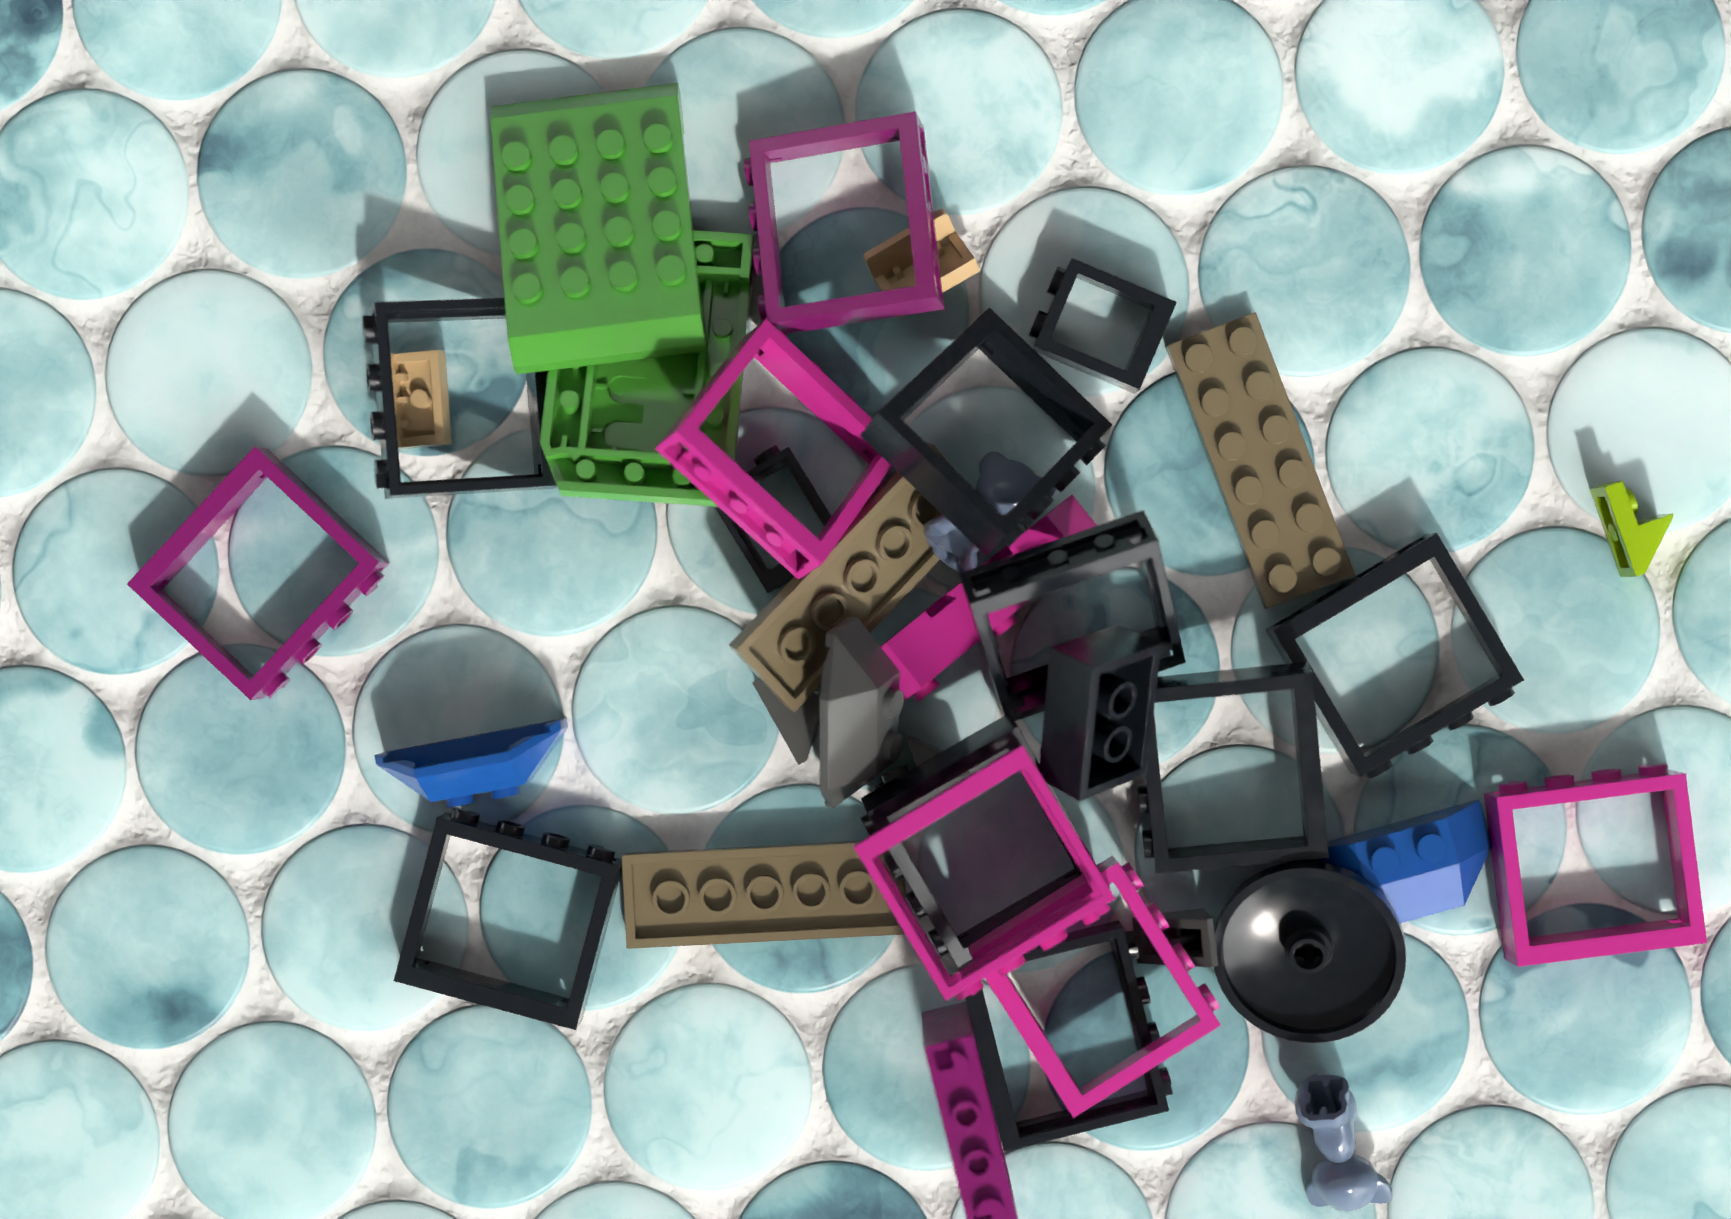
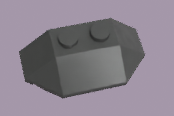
M851 616L826 633L825 642L827 657L823 665L820 692V790L822 797L825 799V806L831 808L838 806L896 761L900 756L903 746V738L899 734V714L904 701L903 692L900 690V671L861 621Z

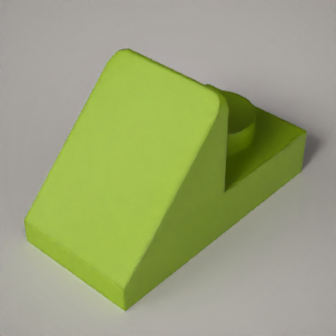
M1623 481L1610 482L1591 488L1590 492L1620 577H1637L1645 574L1673 519V513L1659 514L1637 522L1635 517L1638 513L1636 498L1629 488H1625Z

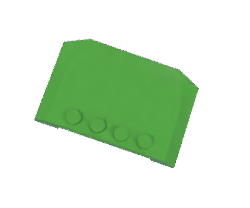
M693 230L707 351L548 370L540 444L561 496L718 507L665 459L655 447L743 337L747 335L753 273V234ZM744 370L698 427L702 433L734 462L736 461Z

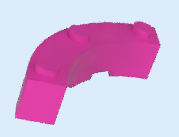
M1070 495L1029 527L1010 547L1006 545L982 565L1097 525L1076 498ZM961 582L880 646L900 671V690L903 692L904 701L910 696H913L917 702L926 697L940 685L935 677L979 641ZM1030 600L987 614L992 632L996 638L1018 621L1013 613Z

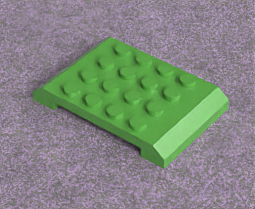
M678 83L492 106L490 122L507 337L512 364L516 374L707 351L683 136L685 132L681 93Z

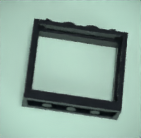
M505 299L374 302L369 309L370 315L362 317V332L364 344H372L374 363L366 364V381L368 392H376L378 411L370 412V429L372 440H380L382 459L374 460V478L376 488H384L385 499L557 488L540 444L548 371L526 373L534 474L401 482L388 323L506 319Z
M989 307L878 411L860 436L987 557L1001 541L1010 547L1022 535L1027 527L1020 521L1027 514L1034 521L1054 501L1048 494L1053 487L1061 493L1080 474V471L1074 466L1079 460L1087 466L1106 446L1100 438L1113 424ZM978 349L1076 441L1005 517L904 422L917 407Z
M1144 510L958 573L990 678L1004 716L1009 713L1014 721L1044 711L1048 664L1006 678L987 614L1137 562H1141L1156 626L1139 634L1162 644L1158 672L1186 663L1159 540Z
M1437 533L1421 536L1265 629L1285 664L1308 662L1295 639L1424 562L1431 561L1498 675L1363 754L1309 664L1313 673L1316 716L1349 772L1359 777L1366 774L1368 779L1384 773L1393 766L1392 758L1404 751H1407L1409 755L1421 751L1433 743L1434 740L1431 735L1446 726L1451 731L1465 725L1474 718L1473 710L1487 702L1489 706L1502 703L1515 694L1512 687L1524 681V678Z
M1308 662L1158 677L1155 703L1280 690L1291 691L1303 836L1168 848L1155 718L1153 714L1147 774L1145 775L1146 785H1137L1140 814L1149 813L1151 830H1142L1145 858H1154L1156 873L1329 858L1313 673Z
M1008 713L862 797L861 800L867 814L860 819L868 834L871 835L891 823L888 816L1003 750L1008 749L1010 751L1020 744L1024 746L1038 771L1039 762L1019 726ZM1047 784L1051 793L1055 797L1056 801L1058 802L1059 806L1061 807L1071 826L1075 830L1076 834L1078 835L1079 839L1081 840L1082 844L1084 845L1085 849L1090 855L1088 849L1082 841L1079 833L1077 832L1074 824L1068 816L1065 808L1063 807L1053 787ZM1035 795L1036 801L1068 855L1074 869L958 936L902 841L888 849L890 852L883 856L894 878L898 881L905 877L912 891L905 895L918 918L920 919L927 915L935 927L928 934L939 954L944 956L950 953L958 967L973 959L968 949L969 945L1082 875V872Z
M453 808L452 814L446 812L438 816L394 981L576 1030L582 1022L622 874V859L615 858V851L604 849V846L588 844L587 850L570 846L571 839L560 834L543 832L542 838L525 834V826L515 822L498 820L497 826L479 821V813L470 810L466 812ZM450 836L602 876L570 998L418 958Z
M1119 920L1067 933V938L1045 951L1038 945L1023 954L1027 962L1109 941L1137 1052L1160 1038L1156 1022L1147 1023L1143 1005L1151 1004L1145 978L1144 976H1135L1132 959L1139 958V952L1133 931L1124 932V928ZM973 959L970 960V961H968L967 963L961 965L960 967H958V969H960V968H962L963 966L967 965L968 963L972 962ZM983 989L974 995L970 994L965 997L1004 1152L1169 1111L1166 1096L1173 1094L1171 1079L1167 1067L1159 1068L1157 1065L1143 1074L1147 1090L1100 1101L1074 1118L1067 1109L1016 1122Z

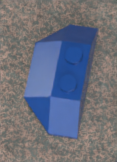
M567 718L386 751L376 754L374 757L376 765L430 802L445 800L446 808L474 803L473 794L491 791L492 799L520 794L519 786L532 781L567 730L568 722Z
M1474 800L1327 841L1329 858L1301 861L1330 863L1362 876L1382 892L1395 910L1400 923L1465 906L1492 847L1480 800Z

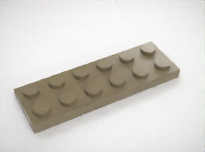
M1256 312L1166 346L1167 353L1263 607L1268 609L1355 576Z
M927 443L948 463L934 444ZM896 471L864 504L824 563L800 579L794 577L742 630L729 646L787 709L795 713L821 685L823 665L827 657V649L825 648L826 633L849 616L858 618L868 632L871 633L940 560L933 553V548L927 542L923 530L924 525L928 521L942 514Z
M859 841L634 852L621 855L627 949L904 935L905 933L855 851L854 845ZM887 850L879 856L906 900L905 877L898 881L894 878L883 858L885 854L890 852Z

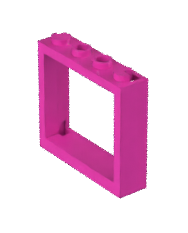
M767 319L743 337L655 447L665 459L797 579H800L824 563L891 468V465L860 436L872 418L857 405L850 395L841 390L823 373L822 369L815 362L806 357L788 340L781 330L777 329ZM753 358L759 361L869 464L817 537L698 429Z
M1022 744L854 845L855 851L945 1001L955 995L959 1001L970 994L974 995L984 987L981 981L983 978L998 970L1001 976L1012 972L1026 962L1023 954L1038 945L1041 946L1043 951L1057 945L1068 937L1065 931L1066 928L1081 919L1085 925L1095 922L1099 919L1098 917L1110 910L1107 904L1116 899ZM1020 770L1091 887V890L950 974L879 855Z
M1667 763L1657 765L1644 764L1638 766L1639 773L1621 775V769H1604L1592 771V779L1574 781V775H1556L1545 777V785L1527 787V781H1509L1506 784H1498L1499 791L1484 793L1488 832L1492 843L1491 856L1504 959L1520 967L1707 943L1686 773L1668 770ZM1662 791L1678 918L1528 937L1513 809Z
M1113 855L1096 865L1107 885L1115 884L1195 1011L1196 1015L1079 1088L1009 975L1001 976L998 970L985 977L1073 1118L1221 1026L1213 1013L1220 1008L1217 1000L1205 983L1197 987L1188 973L1189 970L1195 967L1180 943L1174 946L1170 945L1162 932L1170 926L1154 902L1146 906L1136 891L1144 886L1129 862L1121 866ZM1083 874L969 945L968 949L973 960L1090 891L1091 887Z

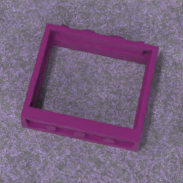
M916 111L749 141L750 157L744 159V170L748 185L753 186L755 202L749 203L748 210L751 227L754 232L758 231L759 248L753 250V261L758 277L762 276L764 293L758 295V309L762 321L767 319L784 334H791L945 309L925 131ZM900 141L916 286L785 307L770 163Z
M254 446L134 575L127 585L248 699H262L266 695L271 699L280 688H284L290 681L286 674L297 662L302 665L305 664L319 651L322 646L318 641L329 628L336 630L349 619L354 612L350 605L361 593L368 596L378 587L377 584L385 576L381 572L388 566L389 562L269 449ZM268 477L359 564L253 676L174 602L163 589Z
M965 1001L921 1012L924 1050L966 1219H1018L1012 1184L967 1003Z

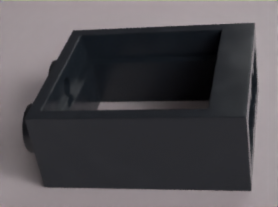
M1071 258L1066 269L1057 266L1046 292L1055 297L1048 313L1039 310L1028 336L1036 339L1033 349L1043 356L1135 394L1142 386L1177 302ZM1076 278L1150 309L1125 370L1051 340Z
M775 445L753 459L756 467L748 471L747 474L757 483L787 466L823 526L826 525L831 518V514L789 447L780 451L778 446ZM715 507L767 593L775 591L795 577L781 563L769 570L746 531L719 507Z

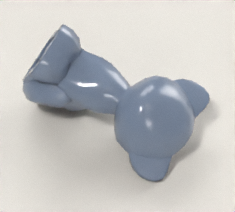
M991 451L979 463L980 477L976 485V491L1005 517L1042 477L1037 476L1024 463L1007 459L1001 453ZM1053 487L1048 492L1051 497L1054 495L1056 488ZM943 514L931 519L924 525L923 534L929 545L933 548V553L942 562L959 573L977 567V552L979 549Z
M1311 1075L1299 1086L1294 1100L1298 1118L1301 1123L1309 1128H1313L1315 1144L1325 1156V1159L1321 1160L1312 1171L1311 1180L1307 1185L1306 1194L1309 1202L1317 1207L1329 1205L1336 1210L1346 1212L1361 1209L1369 1203H1388L1392 1197V1189L1389 1182L1376 1172L1369 1160L1353 1154L1356 1145L1355 1120L1357 1104L1350 1091L1348 1081L1336 1075Z

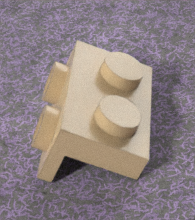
M939 209L934 212L942 290L945 292L978 273L980 269L975 257L956 233L949 215L944 209ZM909 227L864 253L863 258L880 291L916 286Z
M428 350L398 354L390 353L398 449L452 445L445 351Z

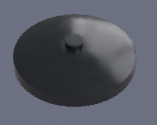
M1294 861L1266 868L1244 881L1230 895L1217 919L1214 933L1218 966L1214 967V971L1222 992L1235 1010L1247 1021L1276 1037L1297 1042L1320 1043L1352 1036L1378 1020L1391 1006L1401 988L1406 968V947L1399 918L1387 898L1372 883L1341 866L1318 861Z

